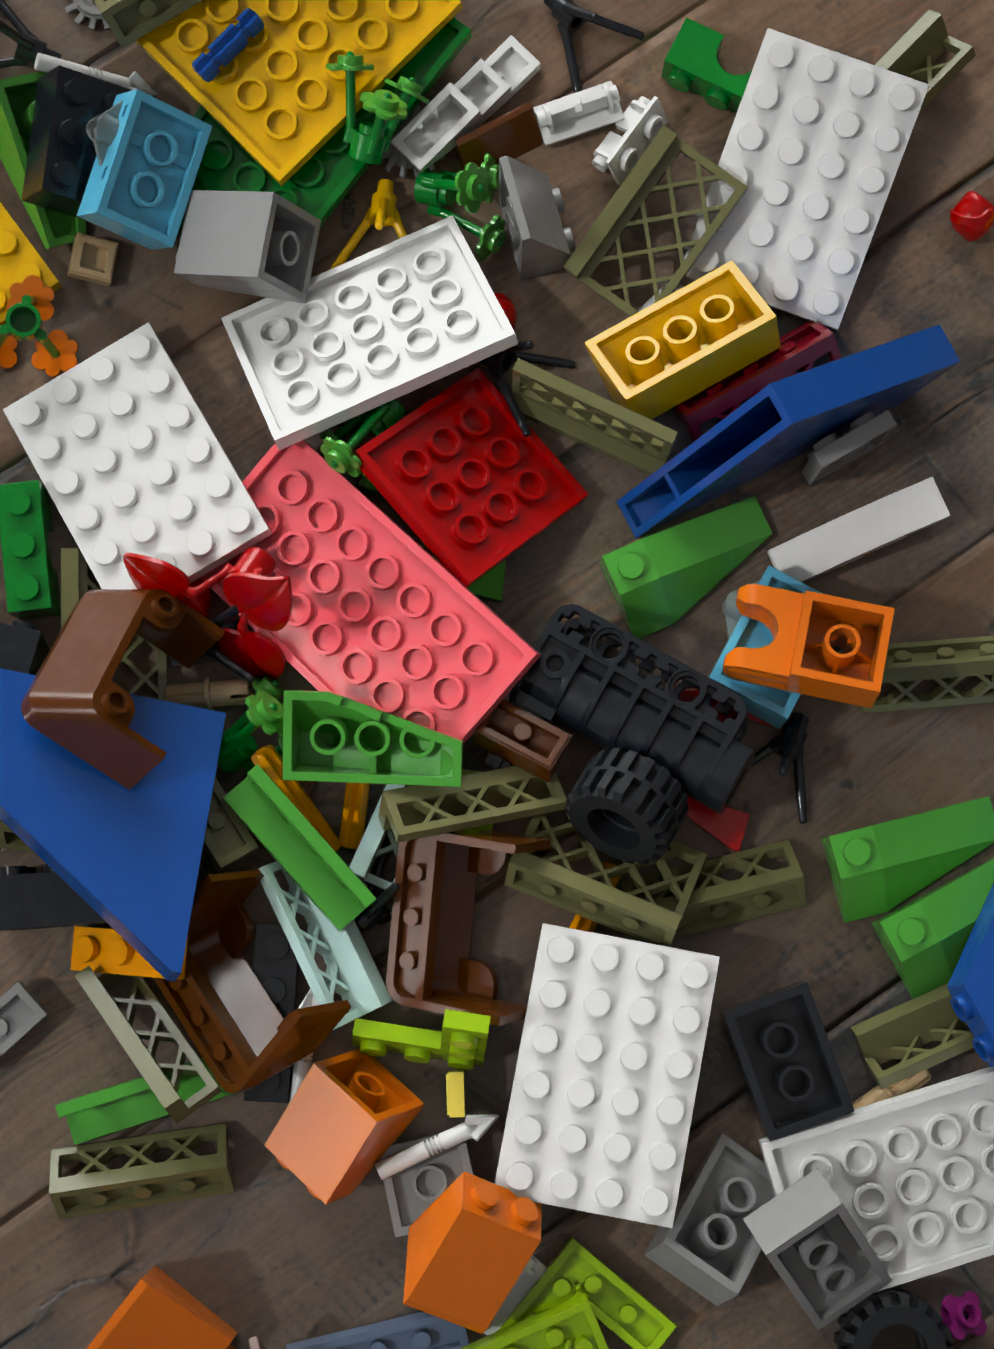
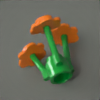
M36 275L27 276L23 283H13L10 287V293L13 297L7 302L6 324L0 325V367L9 369L15 366L17 355L14 350L18 345L17 340L27 342L37 339L35 342L37 351L32 355L31 362L37 370H45L49 377L55 378L60 375L61 371L66 372L78 365L75 354L78 352L79 346L76 341L68 340V336L63 330H53L48 336L42 330V321L49 320L54 314V306L50 302L55 296L53 289L44 287L42 279Z

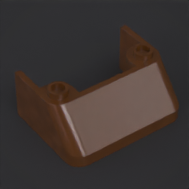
M161 589L90 590L75 604L21 703L22 715L31 727L130 790L156 767L167 753L129 728L135 713L134 702L126 690L111 681L135 633L189 669L223 637L225 630L169 592Z
M464 829L399 842L395 882L400 885V888L393 896L386 974L387 991L396 1003L445 1014V1009L488 1015L491 1016L490 1024L496 1026L525 1019L527 1005L497 999L498 979L494 969L484 961L470 958L477 873L484 875L499 873L507 866L510 853L519 854L550 849L551 840L494 830Z
M259 869L210 874L207 876L194 895L188 930L184 980H176L174 982L163 978H154L217 1082L229 1093L250 1090L313 1053L351 1008L349 1002L344 1000L296 1009L285 1018L280 1014L242 955L253 937L252 920L242 904L264 877Z

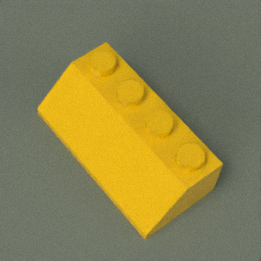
M733 261L724 264L584 342L613 402L649 419L659 416L781 347L777 316Z

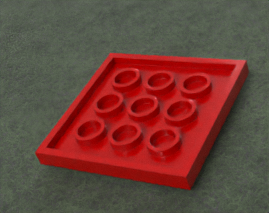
M476 368L354 452V455L362 462L360 470L440 563L467 588L580 505L589 495L529 425L531 435L528 437L523 436L504 397L479 368Z

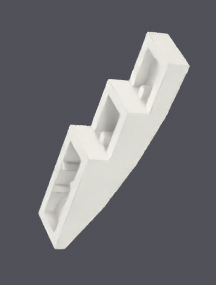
M510 35L485 61L481 58L455 85L450 82L391 141V144L422 173L456 146L457 138L478 128L514 96L541 69V63Z
M932 476L816 527L768 550L767 553L775 569L804 583L861 559L868 553L902 540L907 535L943 521L951 515Z

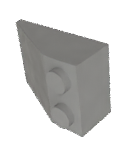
M509 156L500 157L499 206L503 219L506 220L505 227L520 279L524 280L564 269L563 266L570 258V253L574 252L576 247L570 227L563 228L559 214L564 213V204L559 188H551L548 175Z
M723 1133L720 1134L678 1196L673 1228L659 1226L644 1255L716 1306L738 1296L761 1251V1247L743 1218L775 1197L766 1164Z
M818 1168L743 1218L764 1254L818 1331L892 1281L844 1204Z

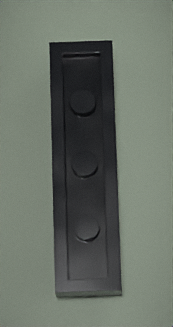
M256 923L253 972L282 1017L285 1018L290 1012L296 1010L299 963L281 925ZM292 1065L252 1089L246 1090L244 1101L289 1103Z

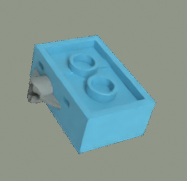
M138 89L116 95L113 106L91 119L86 125L88 137L94 143L96 158L77 217L151 250L173 247L212 125Z
M768 565L760 580L752 583L804 594L806 590L821 593ZM737 589L728 594L722 605L728 641L708 677L741 696L746 705V712L779 729L789 718L801 694L737 681L729 678L723 672L724 658L734 648H761L773 641L770 630L763 623L740 614L736 606Z

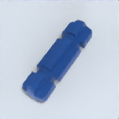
M245 9L236 18L238 23L236 25L230 24L207 47L209 52L207 54L202 52L193 61L192 67L201 79L211 82L221 72L218 68L221 65L226 67L249 43L247 39L249 37L254 38L264 28L262 19L252 9Z

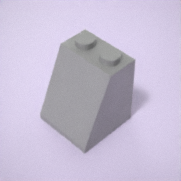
M192 190L184 212V222L179 248L176 253L174 274L200 287L306 303L321 220L275 192Z

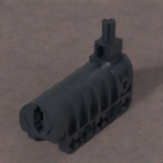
M566 604L558 608L534 646V649L541 656L511 689L508 702L556 727L561 723L606 750L611 751L612 748H621L625 752L631 750L638 752L643 757L647 756L655 760V763L661 767L664 766L671 772L670 775L682 785L681 790L687 796L721 815L736 795L755 761L754 750L741 743L749 726L746 705L742 697L581 606ZM575 614L580 616L579 618H573ZM564 617L570 619L564 625L560 623ZM582 627L586 629V636L590 640L589 646L582 644L586 641L585 636L578 633ZM603 637L606 638L607 640H605L597 649L599 641ZM612 647L622 648L618 656L610 659L604 658L608 649ZM628 658L625 666L620 668L619 666ZM636 658L643 661L639 664V667L635 665ZM640 668L651 674L644 679L640 676ZM656 668L662 671L660 674L661 679L652 674ZM663 681L667 683L666 690L659 687ZM693 688L699 691L698 697L691 702L679 700L680 694L686 689ZM711 700L719 703L714 708L710 707ZM731 710L737 713L735 720L727 718L724 723L718 720V712L726 716L730 714ZM489 752L484 761L485 764L495 770L512 766V763Z

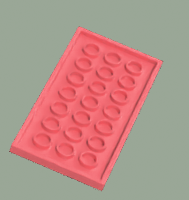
M305 439L280 451L275 443L242 481L272 532L270 536L251 547H257L266 551L274 559L276 568L270 577L290 576L293 597L291 616L282 630H264L254 625L249 619L247 623L256 632L273 640L281 648L286 661L318 691L333 692L462 740L464 744L474 733L476 727L490 715L541 656L347 477L333 470L326 463L325 457ZM245 551L201 576L200 579L205 582L222 571L227 563L235 566ZM223 579L212 586L211 589L231 607L233 604L227 600L223 592Z

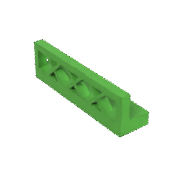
M258 764L247 772V777L223 797L226 805L338 932L376 900V897Z
M203 1057L199 1058L222 1090V1092L208 1102L235 1094L226 1092L217 1082ZM190 1061L184 1063V1065L193 1066ZM164 1072L171 1082L173 1073ZM182 1074L178 1093L186 1101L205 1087L206 1084L198 1075ZM143 1076L55 1105L58 1117L66 1116L74 1145L169 1115Z

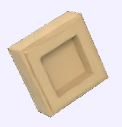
M77 232L74 238L67 276L109 287L112 281L119 243Z

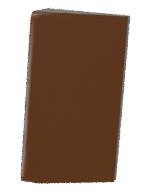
M525 103L457 138L456 156L463 169L465 170L469 162L476 163L478 167H481L482 162H484L485 153H490L491 157L495 158L496 165H499L500 157L509 156L515 159L539 147L542 144V135L531 103Z
M504 699L476 727L473 733V742L476 745L546 782H550L572 739L571 734Z

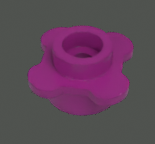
M972 1291L965 1292L962 1297H955L949 1294L942 1300L940 1316L943 1318V1323L949 1327L952 1338L955 1340H962L968 1334L980 1337L987 1330L986 1322L982 1319V1312L979 1307L980 1299Z

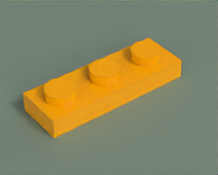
M74 926L70 970L82 971L87 966H90L97 973L165 979L114 929ZM188 936L186 941L182 970L177 980H184L185 978Z

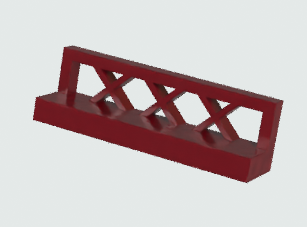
M808 321L780 337V348L672 408L673 412L686 424L694 442L702 436L699 425L713 417L723 420L740 407L743 400L754 396L768 384L778 381L787 375L792 376L811 369L815 360L826 353L829 356L830 362L841 359L834 333L818 321Z

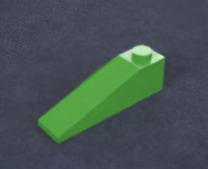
M42 71L0 80V159L21 200L38 79L46 74V72ZM22 201L46 250L74 243L77 232L87 235L86 220Z
M754 495L605 554L601 558L600 567L631 635L642 639L674 625L689 609L707 595L773 533Z
M284 690L282 780L462 786V740L330 691Z
M987 796L821 838L843 922L846 923L890 911L994 843V811L990 797Z
M994 857L871 922L912 999L941 987L950 981L994 882Z

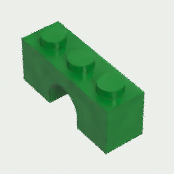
M686 17L664 60L661 77L666 79L667 83L678 91H691L704 97V100L716 109H729L737 113L752 70L743 75H733L724 71L717 60L724 35Z
M39 480L0 484V537L7 610L10 615L18 620L61 615L58 573L52 567L48 546V532H53L50 494Z

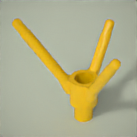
M389 179L378 181L377 192L372 195L371 207L330 269L347 261L371 225L375 224L377 230H381L383 226H392L399 239L407 236L399 211L396 209L397 197L393 194V181Z

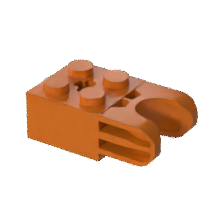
M746 584L738 589L736 606L740 614L763 623L770 630L773 641L761 648L736 647L725 656L723 663V672L729 678L867 708L873 707L881 691L895 608L807 590L804 594L759 584ZM833 646L843 648L842 654L832 649Z

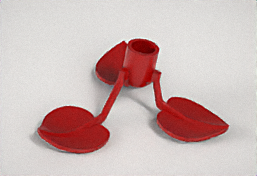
M249 547L235 566L227 563L222 571L199 586L192 588L189 587L190 579L176 566L157 558L125 552L123 561L137 589H161L169 592L185 604L188 603L187 597L196 598L224 579V595L242 614L237 626L238 631L230 628L223 629L225 630L223 637L218 641L222 653L254 676L260 678L268 676L271 679L277 680L286 668V659L281 648L269 637L258 632H248L247 629L249 619L259 628L279 631L286 626L291 616L293 597L290 576L270 577L276 568V563L270 554L260 548Z

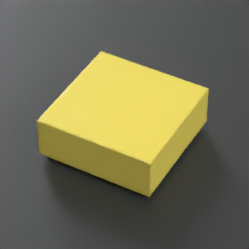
M452 1069L446 1073L447 1115H449V1118L465 1117L466 1114L464 1070Z

